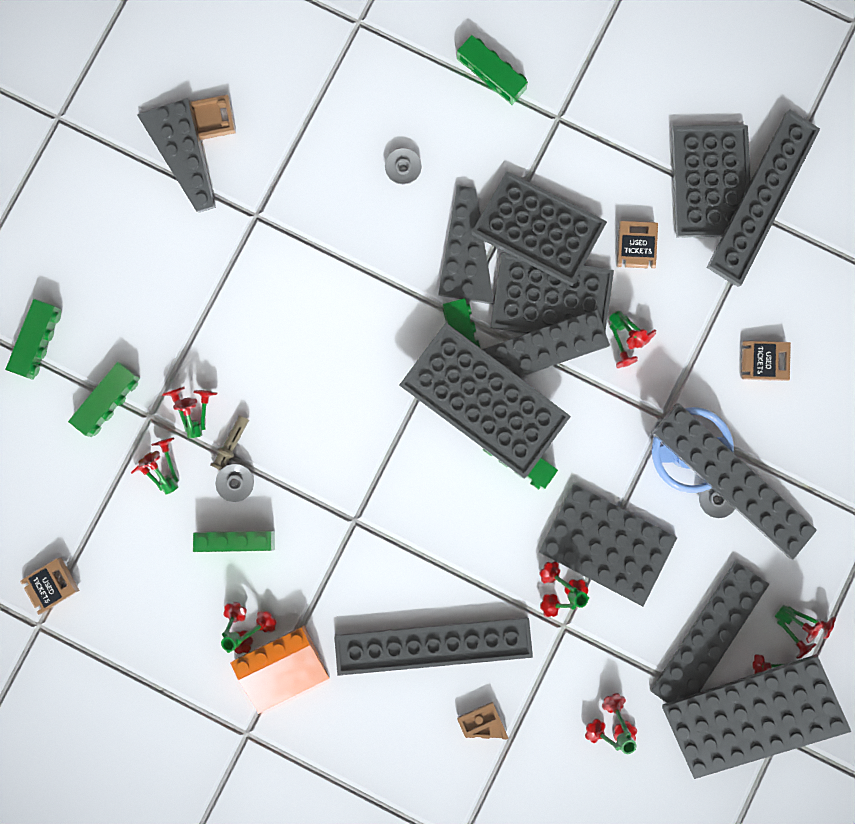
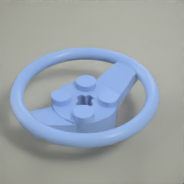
M685 408L691 415L703 416L713 421L723 434V437L716 438L734 453V444L730 430L719 416L704 408ZM654 436L652 442L653 463L660 477L669 486L687 493L702 492L711 488L706 482L698 485H687L674 480L666 472L662 463L673 462L678 467L690 468L664 444L660 445L661 442Z

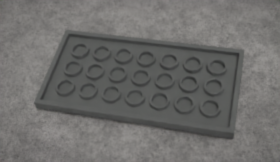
M447 323L443 325L399 384L401 388L523 479L528 476L571 417Z
M818 654L662 704V709L694 779L852 732Z

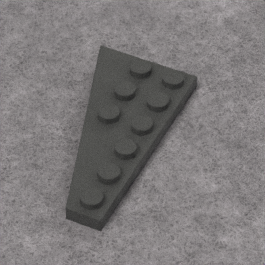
M186 98L136 114L196 212L201 213L216 208L191 101Z
M457 185L438 296L494 305L485 243L483 240L471 235L473 228L480 218L476 188Z

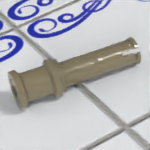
M238 415L223 447L218 448V454L214 462L210 463V466L218 470L227 466L230 458L234 457L232 452L250 420Z

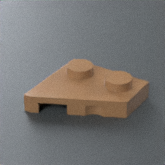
M493 701L457 717L465 738L509 739Z

